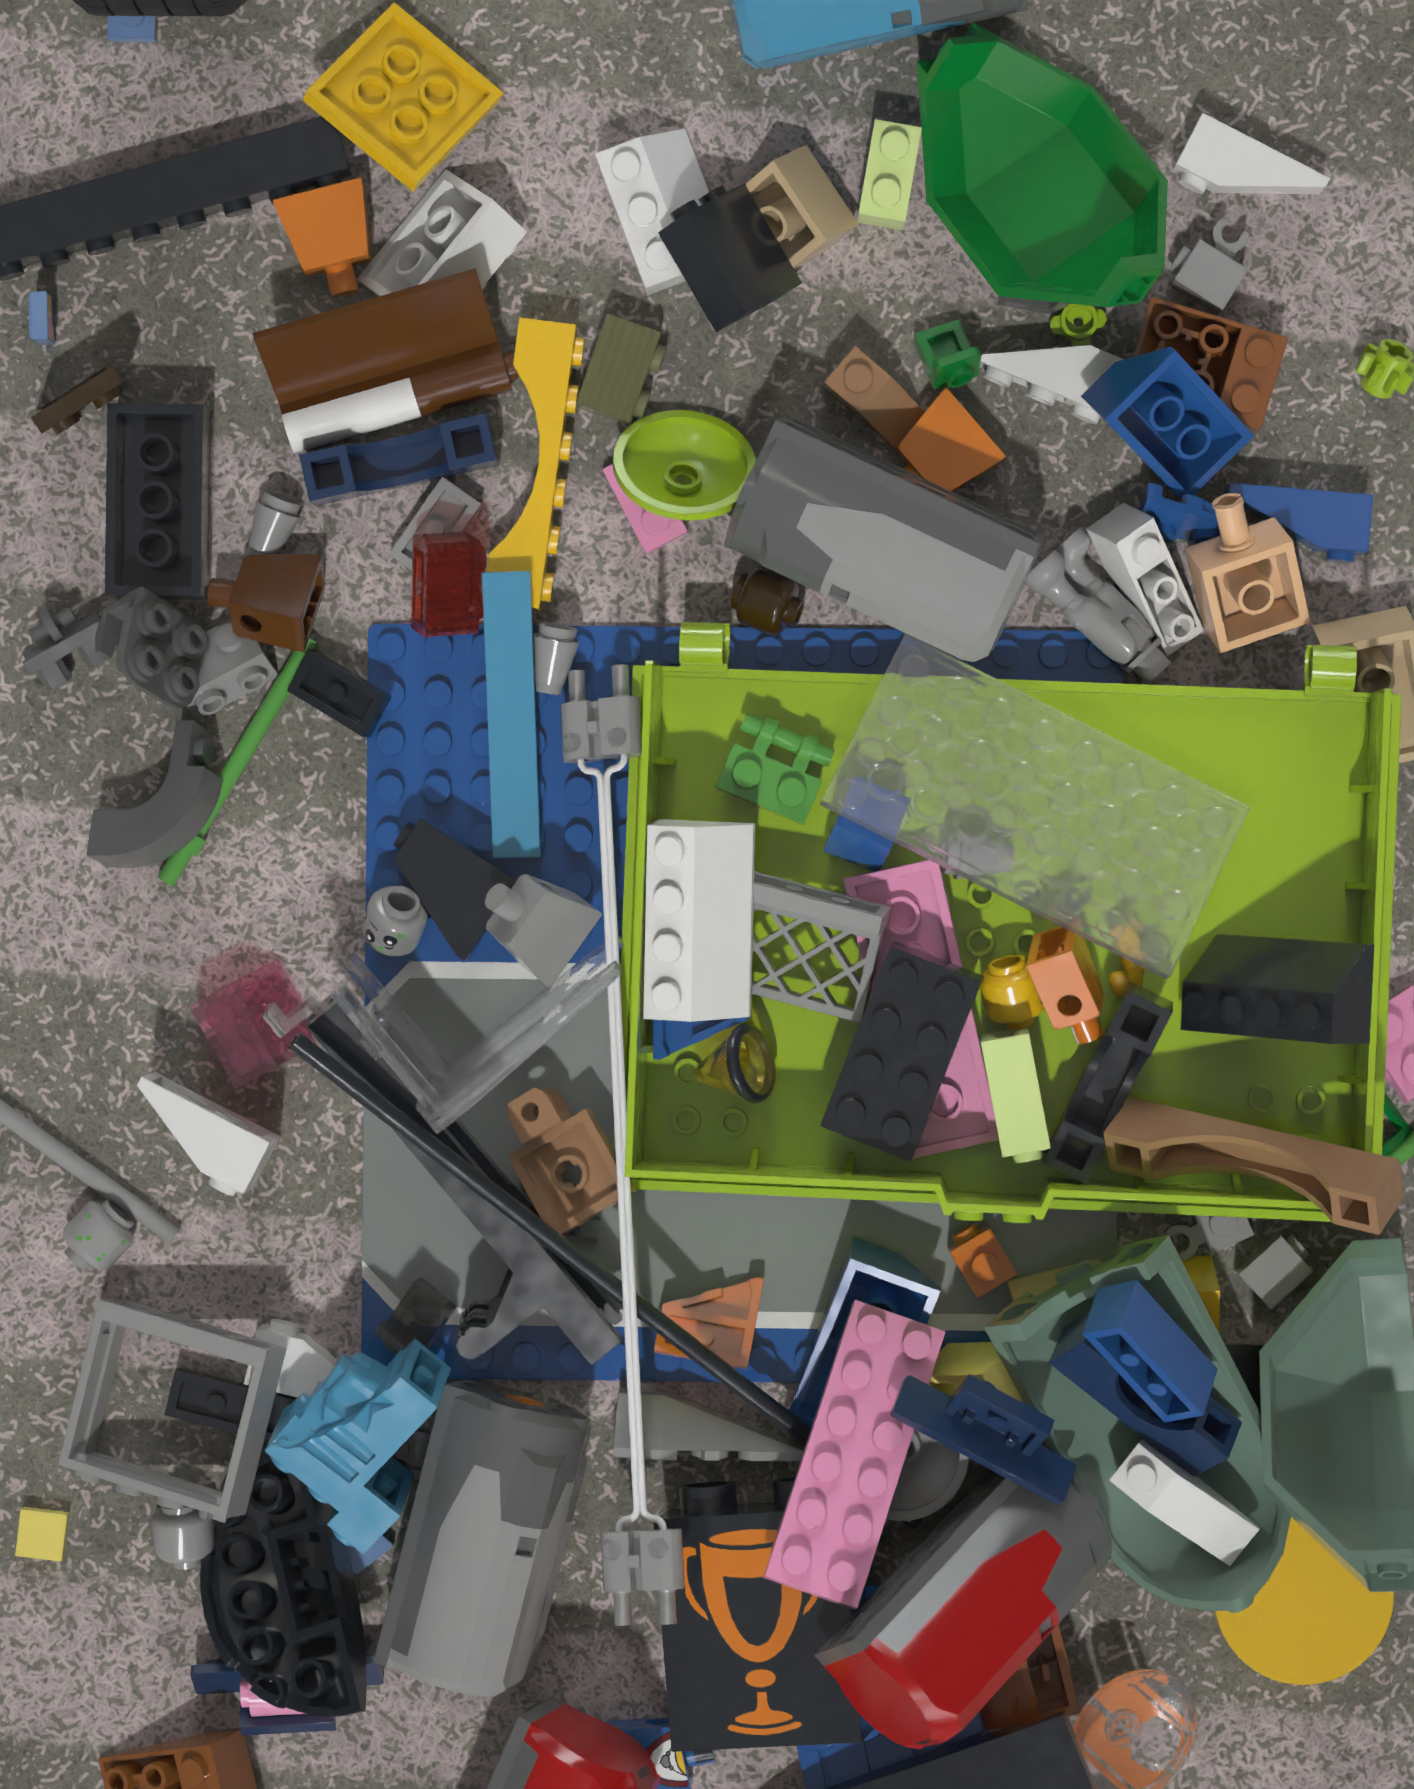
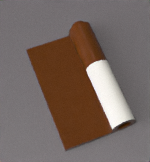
M476 268L253 333L254 341L280 405L283 423L294 454L513 390L511 381L519 379L518 372L513 366L514 358L512 352L502 353Z

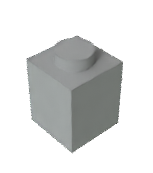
M1276 1232L1234 1269L1240 1278L1270 1309L1274 1308L1313 1272L1305 1263V1260L1311 1255L1292 1234L1285 1240Z

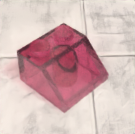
M279 959L189 1006L235 1090L298 1056L288 1049L290 1042L298 1033H302L316 1045L320 1044L307 1029L308 1022L312 1018Z

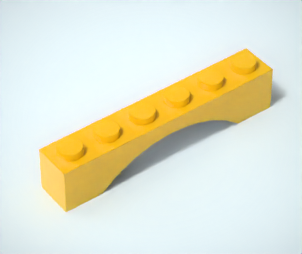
M519 317L513 366L526 386L535 409L539 431V465L533 491L524 511L506 538L488 554L486 572L531 571L532 610L541 611L542 602H551L555 574L546 573L549 554L557 555L559 549L561 527L552 525L555 507L563 508L565 502L567 480L559 479L561 460L570 461L573 432H565L567 413L576 414L577 410L576 401L579 395V385H572L571 379L573 366L582 367L585 338L577 337L578 330L575 324Z

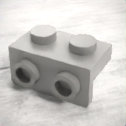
M231 618L205 632L208 644L205 651H203L198 676L200 682L199 690L195 694L193 701L186 707L196 720L220 711L225 705L249 692L261 689L266 683L278 676L275 667L266 656L260 642L238 637L233 633Z

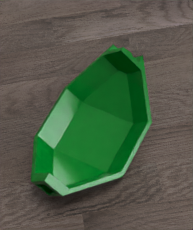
M973 22L964 37L948 38L940 47L936 59L918 60L917 76L926 201L996 294L1001 297L1098 307L1140 303L1165 268L1168 180L1097 90L1090 84Z

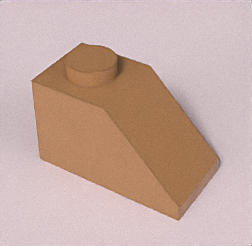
M854 346L824 382L823 389L893 449L897 448L925 413L892 376L857 346Z

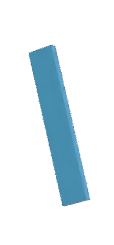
M531 571L482 572L493 858L541 857Z

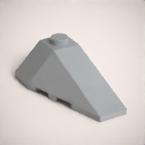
M640 1379L644 1459L677 1460V1455H680L681 1451H691L690 1455L700 1457L703 1460L720 1461V1459L728 1458L729 1451L738 1452L739 1459L748 1461H801L805 1449L802 1444L671 1391L657 1389L656 1381ZM619 1387L613 1457L631 1458L627 1387Z

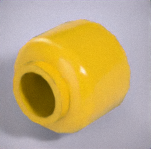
M1008 955L992 960L988 963V970L982 974L984 978L980 985L987 1017L993 1022L1006 1024V1028L1009 1030H1019L1031 1026L1034 1023V1017L1038 1016L1045 1009L1027 970V961L1022 955Z

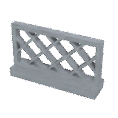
M754 871L753 912L757 909L770 912L779 929L761 940L758 939L753 931L752 952L756 951L769 974L758 981L752 980V994L860 1023L868 1003L883 932L888 925L891 907ZM783 916L790 917L795 920L787 924ZM804 921L816 924L826 940L806 953L791 930ZM829 928L839 930L841 932L833 936ZM783 934L797 958L777 969L763 945ZM849 934L869 938L866 957L851 965L837 941ZM829 946L844 970L823 981L809 958ZM800 963L815 984V987L803 994L791 991L781 975ZM864 965L862 977L860 979L855 970ZM848 975L858 991L855 1008L837 1003L827 987ZM773 979L778 987L766 983ZM820 992L823 999L813 997L812 995Z

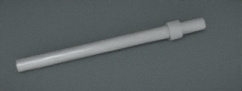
M0 1099V1123L170 1244L181 1229Z

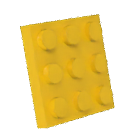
M394 2L306 90L303 101L414 192L500 103L504 93Z

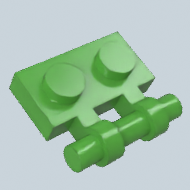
M747 712L740 730L757 737L754 746L750 750L739 744H733L715 788L804 825L822 783L821 779L805 773L810 760L828 767L835 749L818 743L819 737L806 732L805 736L778 726L780 721L766 715L764 720ZM770 743L796 754L791 767L765 756Z

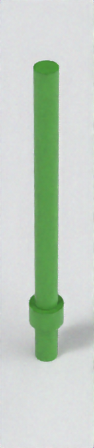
M309 638L305 652H292L218 777L223 779V784L212 815L192 841L169 857L157 877L163 882L174 887L191 857L199 855L207 841L203 837L289 696L290 692L287 689L308 649L316 650L319 646L317 642Z

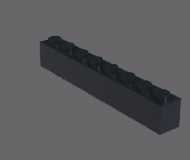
M322 116L0 205V281L24 275L23 267L41 262L43 268L57 267L70 262L69 254L83 250H87L88 255L107 253L116 248L115 242L133 237L135 243L150 241L161 236L160 229L177 224L180 230L197 228L206 224V216L224 211L225 217L240 216L253 210L252 203L270 199V203L274 205L273 200L297 194V191L313 186L317 189L341 183L343 178L352 176L341 132Z

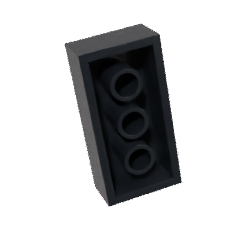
M107 403L106 596L120 599L130 591L144 587L161 599L207 600L211 411L204 405Z
M894 941L889 947L820 1126L911 1162L984 976Z

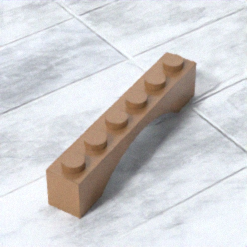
M1132 1097L1128 1098L1103 1132L1109 1170L1150 1180L1200 1172L1236 1173L1260 1177L1284 1185L1305 1196L1319 1207L1333 1224L1377 1235L1381 1234L1404 1198L1400 1159Z

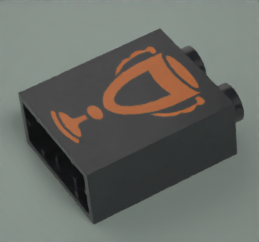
M795 1477L773 1480L774 1502L737 1504L736 1482L712 1481L679 1486L680 1508L670 1509L660 1515L665 1521L667 1529H682L685 1588L675 1591L677 1624L661 1625L671 1752L862 1743L874 1729L856 1711L844 1695L835 1678L814 1656L857 1609L854 1610L763 1578ZM653 1522L654 1529H660L659 1525ZM865 1586L862 1592L858 1608L866 1600Z

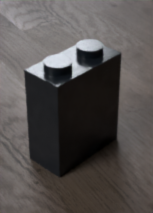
M745 184L729 192L721 185L698 199L701 206H698L694 199L670 213L674 222L658 232L716 333L765 307L802 284Z

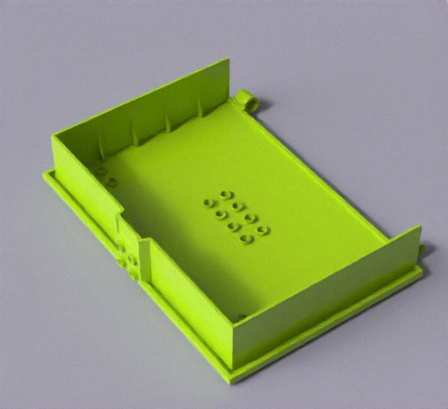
M682 621L679 639L680 667L661 666L653 660H645V666L633 665L632 696L639 697L642 752L639 757L629 758L620 985L627 1105L624 1177H630L635 1189L939 1203L944 1215L952 1216L954 1212V1219L965 1221H982L983 1213H1002V1221L1031 1223L1032 1215L1035 1216L1036 1220H1043L1048 1209L1331 1222L1325 1213L1305 1196L1284 1185L1260 1177L1236 1173L1200 1172L1150 1180L1109 1170L1106 1146L1087 1184L1044 1164L1043 1158L1023 1163H1014L1013 1156L1002 1158L999 1140L912 1158L911 1162L820 1126L860 1023L752 994V1015L748 1020L678 1050L663 1059H653V1020L643 1019L647 825L660 819L755 823L754 871L847 895L844 878L872 871L826 853L823 849L854 776L910 799L892 848L880 870L936 857L939 858L941 867L943 839L945 836H955L957 832L1013 845L1014 858L1011 873L955 880L951 874H942L963 968L982 975L988 970V963L1003 956L1022 955L1027 961L1034 934L1078 920L1104 991L1101 1014L1097 1016L1104 1032L1121 998L1114 995L1109 976L1112 972L1123 970L1122 962L1110 931L1120 924H1133L1145 954L1142 987L1172 1001L1173 1012L1151 1056L1139 1072L1125 1102L1129 1097L1382 1155L1402 694H1392V688H1383L1373 693L1354 692L1357 672L1356 646L1307 644L1303 690L729 669L730 623ZM747 712L764 720L766 715L780 721L778 726L805 736L806 732L819 737L818 743L835 749L828 767L810 760L805 773L821 779L822 783L804 825L715 788L733 744H739L750 750L754 746L757 737L740 730ZM770 743L765 756L791 767L796 754ZM759 909L753 912V931L759 940L779 929L770 912ZM783 916L787 924L795 920L793 918ZM804 921L791 929L805 953L826 941L816 924ZM829 928L833 936L841 932L839 930ZM783 934L763 945L777 969L797 958ZM849 934L837 941L851 965L861 960L856 935ZM1217 934L1375 944L1370 1044H1326L1180 1030L1183 981ZM829 946L809 958L823 981L844 970ZM753 951L752 980L758 981L767 976L769 972L756 951ZM801 963L781 974L791 991L803 994L815 987V984ZM863 966L855 970L860 979L862 977ZM848 975L827 987L837 1003L855 1008L858 991ZM773 979L766 983L778 987ZM979 988L972 1008L981 1043V1034L1006 1030L1007 1028L1006 1024L993 1022L987 1017ZM820 992L812 995L813 997L823 999ZM1044 1009L1043 1012L1034 1017V1023L1029 1026V1032L1050 1139L1101 1037L1089 1043L1077 1044L1070 1026L1054 1029ZM741 1024H752L759 1028L768 1039L775 1058L776 1078L773 1090L765 1101L757 1104L749 1103L739 1096L727 1070V1042L731 1032ZM747 1032L742 1037L740 1043L739 1059L741 1070L751 1089L761 1094L766 1079L765 1060L759 1043L750 1032ZM726 1039L720 1052L714 1056L712 1054L714 1050ZM709 1055L705 1065L700 1069L699 1063ZM614 1132V1144H613V1149H614V1151H615V1132Z

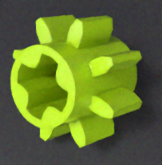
M1393 339L1382 340L1378 348L1368 343L1355 369L1356 373L1362 375L1360 379L1361 386L1369 394L1382 399L1390 398L1395 390L1405 395L1414 380V363H1411L1413 353L1406 345Z

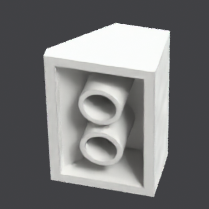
M680 129L641 136L596 153L595 157L646 295L648 296L685 282L686 280L658 232L674 222L670 216L671 212L693 199L698 206H701L698 199L709 193L686 130Z
M445 169L357 280L376 296H382L476 268L483 290L487 281L499 266L515 251L517 244L527 231L493 199Z

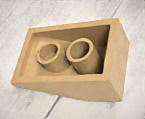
M1403 606L1312 625L1315 645L1356 646L1357 672L1354 692L1373 693L1383 688H1392V694H1402L1399 763L1414 760V621L1407 607Z

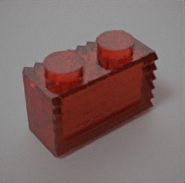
M463 531L413 535L411 628L423 637L475 634L479 632V619L484 617L483 594L479 589L481 584L479 577L482 572H485L487 564L486 552L480 540Z

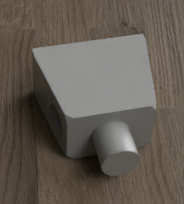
M528 874L519 876L511 889L501 883L494 885L485 898L486 907L494 912L486 924V930L524 968L550 988L602 916L600 911L576 893Z

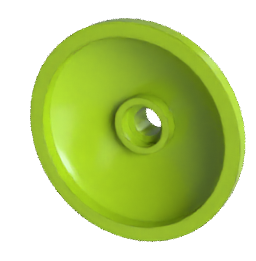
M669 410L645 416L631 424L621 434L614 449L613 471L622 491L640 507L665 518L694 521L717 517L735 508L741 489L756 462V458L747 439L727 422L701 412Z

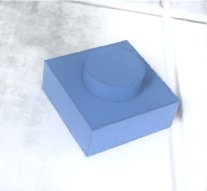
M107 16V39L109 42H157V16Z

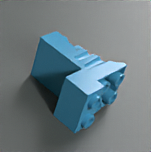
M415 1338L403 1351L400 1350L387 1367L364 1353L358 1352L352 1357L341 1355L335 1362L327 1379L317 1384L310 1397L302 1393L282 1410L265 1449V1452L270 1455L273 1463L281 1471L295 1475L307 1485L309 1492L315 1499L325 1504L329 1503L333 1507L327 1525L332 1529L340 1542L347 1546L355 1547L363 1555L401 1516L414 1474L392 1457V1455L438 1408L451 1370L447 1364Z

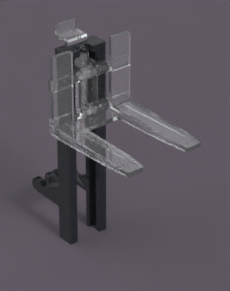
M618 933V945L620 949L623 946L624 940ZM605 942L556 979L551 988L547 986L451 1063H448L354 951L346 957L343 967L374 1003L370 1012L345 982L341 980L334 986L332 993L319 1004L310 995L287 1015H284L277 1005L272 1002L267 1006L263 1019L276 1035L281 1038L306 1018L308 1021L307 1029L311 1032L313 1039L322 1050L540 1218L535 1209L458 1117L474 1106L622 974V967L615 960L575 990L606 962ZM391 1026L397 1030L427 1066L424 1075L419 1072L389 1036ZM394 1130L509 1267L499 1292L490 1301L476 1299L469 1305L468 1309L465 1308V1312H462L455 1343L459 1352L458 1355H462L468 1360L470 1358L474 1360L475 1357H479L480 1353L484 1354L542 1307L591 1365L622 1342V1336L614 1328L613 1324L616 1325L622 1321L623 1314L601 1289Z

